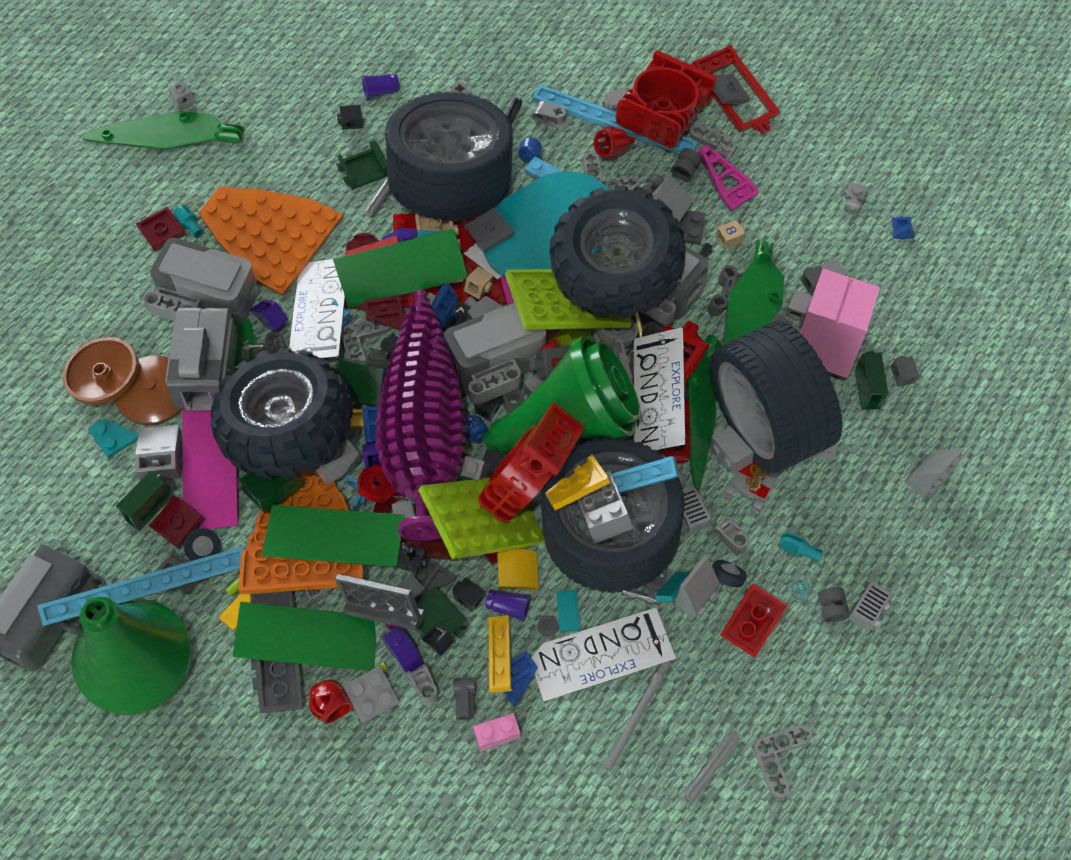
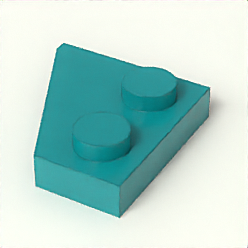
M105 418L87 428L108 459L138 441V434Z

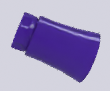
M397 74L362 75V86L366 100L400 90Z
M490 589L485 607L492 609L494 612L509 615L525 622L531 603V594Z

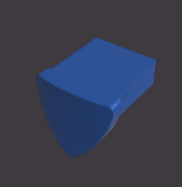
M910 217L892 218L893 239H911L915 237Z

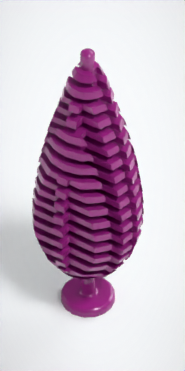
M417 290L415 292L416 303L414 301L411 303L401 325L402 330L399 332L401 338L396 342L399 347H394L392 350L395 357L390 355L377 409L376 425L378 428L375 431V436L378 439L375 444L376 449L380 451L378 459L379 463L382 464V472L397 492L416 500V516L401 521L398 525V534L407 540L432 541L441 538V535L433 518L428 516V509L418 490L422 485L454 482L453 477L457 479L464 464V458L467 455V449L464 448L467 445V438L465 437L467 429L463 425L466 421L465 414L462 413L464 404L461 401L462 392L459 388L460 382L456 375L452 355L448 350L446 341L442 338L444 334L440 330L441 326L437 315L433 311L431 304L426 300V292L424 290Z

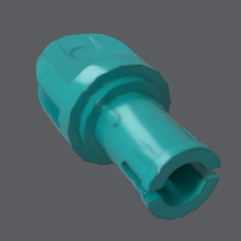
M178 205L174 209V216L183 228H188L195 238L201 237L204 230L196 222L197 216L188 206Z
M784 533L781 536L780 546L783 550L797 557L804 555L816 562L820 560L823 550L807 544L805 538L794 533Z

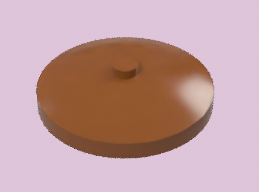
M103 337L89 341L79 347L66 362L63 370L64 387L72 398L83 404L100 405L111 402L123 395L134 383L139 370L138 357L127 342L118 338Z
M146 356L138 359L139 370L134 383L123 395L114 400L118 410L126 419L140 425H158L173 419L183 410L175 408L165 382L168 357Z

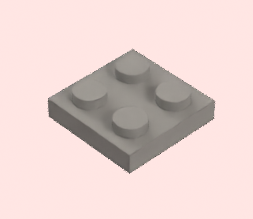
M381 666L342 686L347 697L352 702L361 724L399 703Z

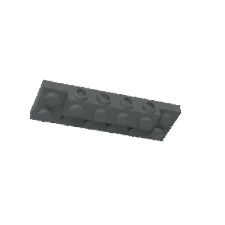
M292 591L250 594V603L293 607ZM251 659V670H256V678H252L253 691L257 690L260 714L303 709L299 664Z

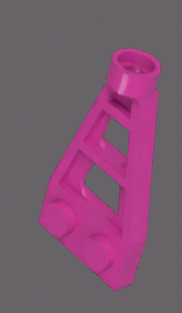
M705 145L698 151L720 199L730 211H733L759 194L760 191L746 175L714 149L712 150L709 145ZM720 163L726 171L718 175L713 165ZM727 176H732L739 182V185L731 190H727L723 179Z

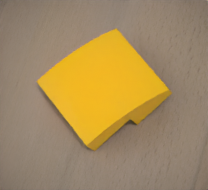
M513 549L497 552L499 589L539 590L537 551Z

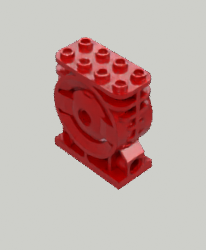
M656 50L653 54V60L646 70L638 75L634 86L629 88L627 93L618 102L615 116L616 121L620 126L668 148H675L683 135L691 128L697 110L711 104L717 76Z
M553 402L537 426L533 425L499 463L479 494L478 501L481 507L499 521L509 522L538 494L552 475L556 476L560 472L585 426Z

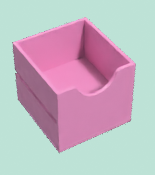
M823 268L800 333L811 344L828 372L848 378L867 332L880 287Z

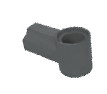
M474 677L453 678L454 697H456V719H474Z

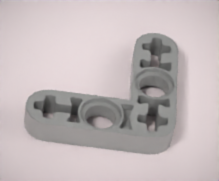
M700 124L692 125L690 128L689 136L692 140L698 141L703 145H709L729 162L736 149L735 140ZM713 137V138H715L717 141H716V142H710V141L708 140V138ZM716 163L713 165V168L716 165V173L720 175L724 167L720 163ZM706 168V170H705V175H706L709 179H711V177H710V175H709V172H708V170H707V168Z
M594 152L584 154L583 167L585 174L597 173L598 176L595 178L606 185L609 190H611L609 188L610 185L621 186L623 183V186H627L628 190L634 191V188L639 184L635 177L603 179L598 155ZM589 158H592L593 166H590Z
M367 320L344 326L341 330V339L347 358L355 360V358L359 357L360 362L367 363L360 340L388 333L393 328L377 324L378 329L375 330V323ZM370 326L372 328V330L369 333H365L362 331L363 327ZM347 331L352 333V341H349ZM356 346L359 348V351L351 353L349 349Z
M799 725L762 737L754 744V754L771 796L776 799L786 797L790 789L777 754L805 746L811 741L812 731L805 725ZM799 730L802 733H807L804 741L802 738H797L794 740L796 744H793L792 737L797 736L800 733ZM785 737L788 740V746L780 747L777 743V738ZM770 739H773L774 747L768 748L766 753L763 750L759 751L760 743L767 746L772 743ZM773 763L777 767V772L769 774L765 768L766 764ZM778 775L781 777L777 780L779 786H784L785 788L782 794L779 791L775 792L774 788L777 786L775 780L770 781V779L776 778Z

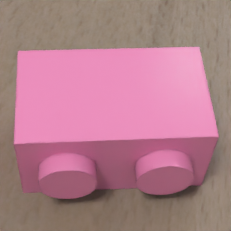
M514 713L473 726L480 752L520 739V730Z

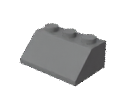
M346 438L344 443H340L338 453L331 460H322L319 465L320 468L315 471L327 485L344 476L358 456V451Z

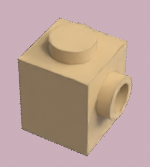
M478 266L467 277L464 291L480 299L486 292L489 293L491 291L494 275Z

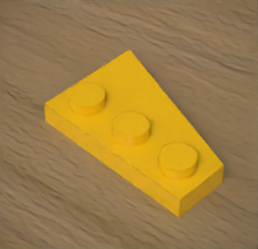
M593 454L587 458L588 462L582 467L578 465L570 477L563 478L545 493L555 511L610 483L609 478Z

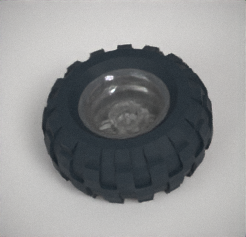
M615 186V189L605 191L603 187L590 192V196L586 198L580 197L568 208L569 212H564L555 225L554 236L550 239L549 253L556 283L562 293L571 298L572 303L587 311L589 309L594 311L596 316L609 318L610 315L620 316L621 319L633 317L634 313L640 311L646 313L658 306L660 299H666L676 288L677 281L682 277L686 254L684 231L679 220L673 217L672 210L663 201L653 199V195L639 188L637 191L628 190L627 186Z
M291 348L279 349L277 353L268 354L267 351L256 355V359L248 363L243 361L238 364L232 376L226 375L220 383L219 392L214 395L210 414L212 418L210 426L223 456L231 461L232 465L245 473L261 477V479L274 480L276 476H281L288 480L297 478V473L308 470L311 473L319 469L322 460H331L338 453L340 443L345 442L351 427L350 418L353 415V404L345 380L329 362L309 351L301 350L295 353Z

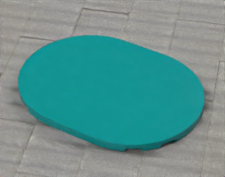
M569 171L542 176L503 199L495 207L513 229L515 235L485 254L483 252L487 263L496 273L506 278V270L552 269L549 253L550 239L554 236V227L564 212L568 213L569 206L578 198H586L590 196V192L602 187L604 191L609 189L592 176ZM614 234L605 236L593 245L588 254L589 260L601 253L609 245Z

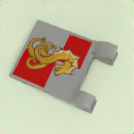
M752 461V464L735 474L723 498L730 501L735 491L756 501L751 512L759 515L781 472L777 474L766 472Z

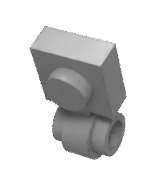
M849 182L845 196L847 200L844 207L847 212L854 213L859 211L867 186Z

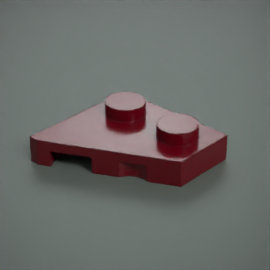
M400 295L363 301L367 321L402 330L401 325L404 322Z

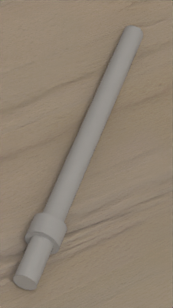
M669 661L661 663L657 672H654L651 676V683L604 765L605 769L609 771L613 769L657 687L663 683L665 679L663 676L670 666Z

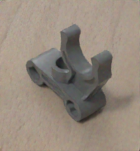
M733 265L724 266L718 277V283L723 289L721 294H716L712 297L707 307V311L711 316L717 317L722 315L728 304L729 293L744 274V272L738 273Z

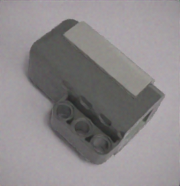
M41 544L34 555L27 557L0 596V657L26 671L38 670L64 630L71 634L79 635L83 627L80 616L43 627L37 605L93 590L100 584H102V587L107 586L106 581L101 576L91 572L82 563ZM74 620H79L77 625L71 626Z

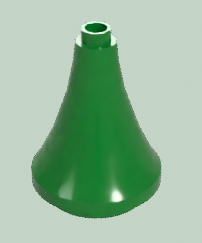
M584 335L572 341L568 351L555 369L526 400L490 425V431L483 434V440L488 450L503 454L509 453L533 425L537 426L553 402L585 426L578 439L628 438L634 435L635 420L641 416L638 396L623 363L615 351L605 341L596 343L591 337Z
M96 597L84 604L80 613V621L83 628L77 636L71 658L73 677L82 694L96 707L116 715L146 713L163 705L172 698L187 678L192 662L191 638L181 619L165 605L148 599H136L117 604L107 597Z

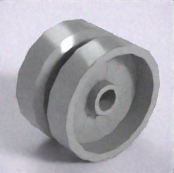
M631 319L632 324L630 328H596L592 339L596 343L605 341L612 348L614 338H622L627 356L634 343V339L637 337L638 327L634 320Z

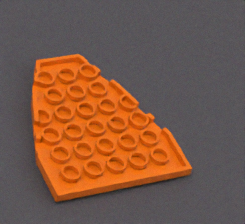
M219 187L199 211L200 217L206 223L218 244L228 254L249 260L256 282L281 296L286 294L343 219V214L313 199L260 189Z
M308 470L300 472L303 487L278 504L282 506L349 511L344 497L337 489L335 482L332 481L326 485L316 471L309 473ZM271 510L266 514L260 511L255 522L254 532L248 538L247 548L241 554L240 595L339 588L335 580L337 574L364 580V564L261 556Z

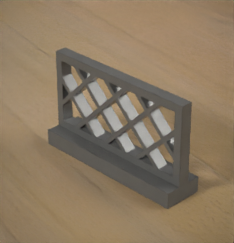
M337 574L335 578L346 602L343 609L346 615L415 631L418 630L426 615L423 609H418L411 590Z

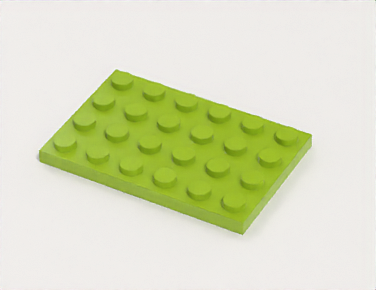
M552 269L506 270L505 277L524 330L630 328L632 324L630 317L620 319V316L610 315L609 318L594 315L592 310L588 309L586 311L571 302V298L568 295L562 293L556 283Z
M490 478L422 485L418 490L452 559L541 545L545 543L544 535L528 504L507 523L499 521L481 507L478 497Z

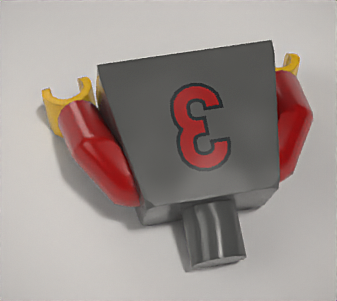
M561 337L548 341L542 346V351L536 353V359L529 361L530 370H537L539 380H545L568 351L570 345L561 346Z

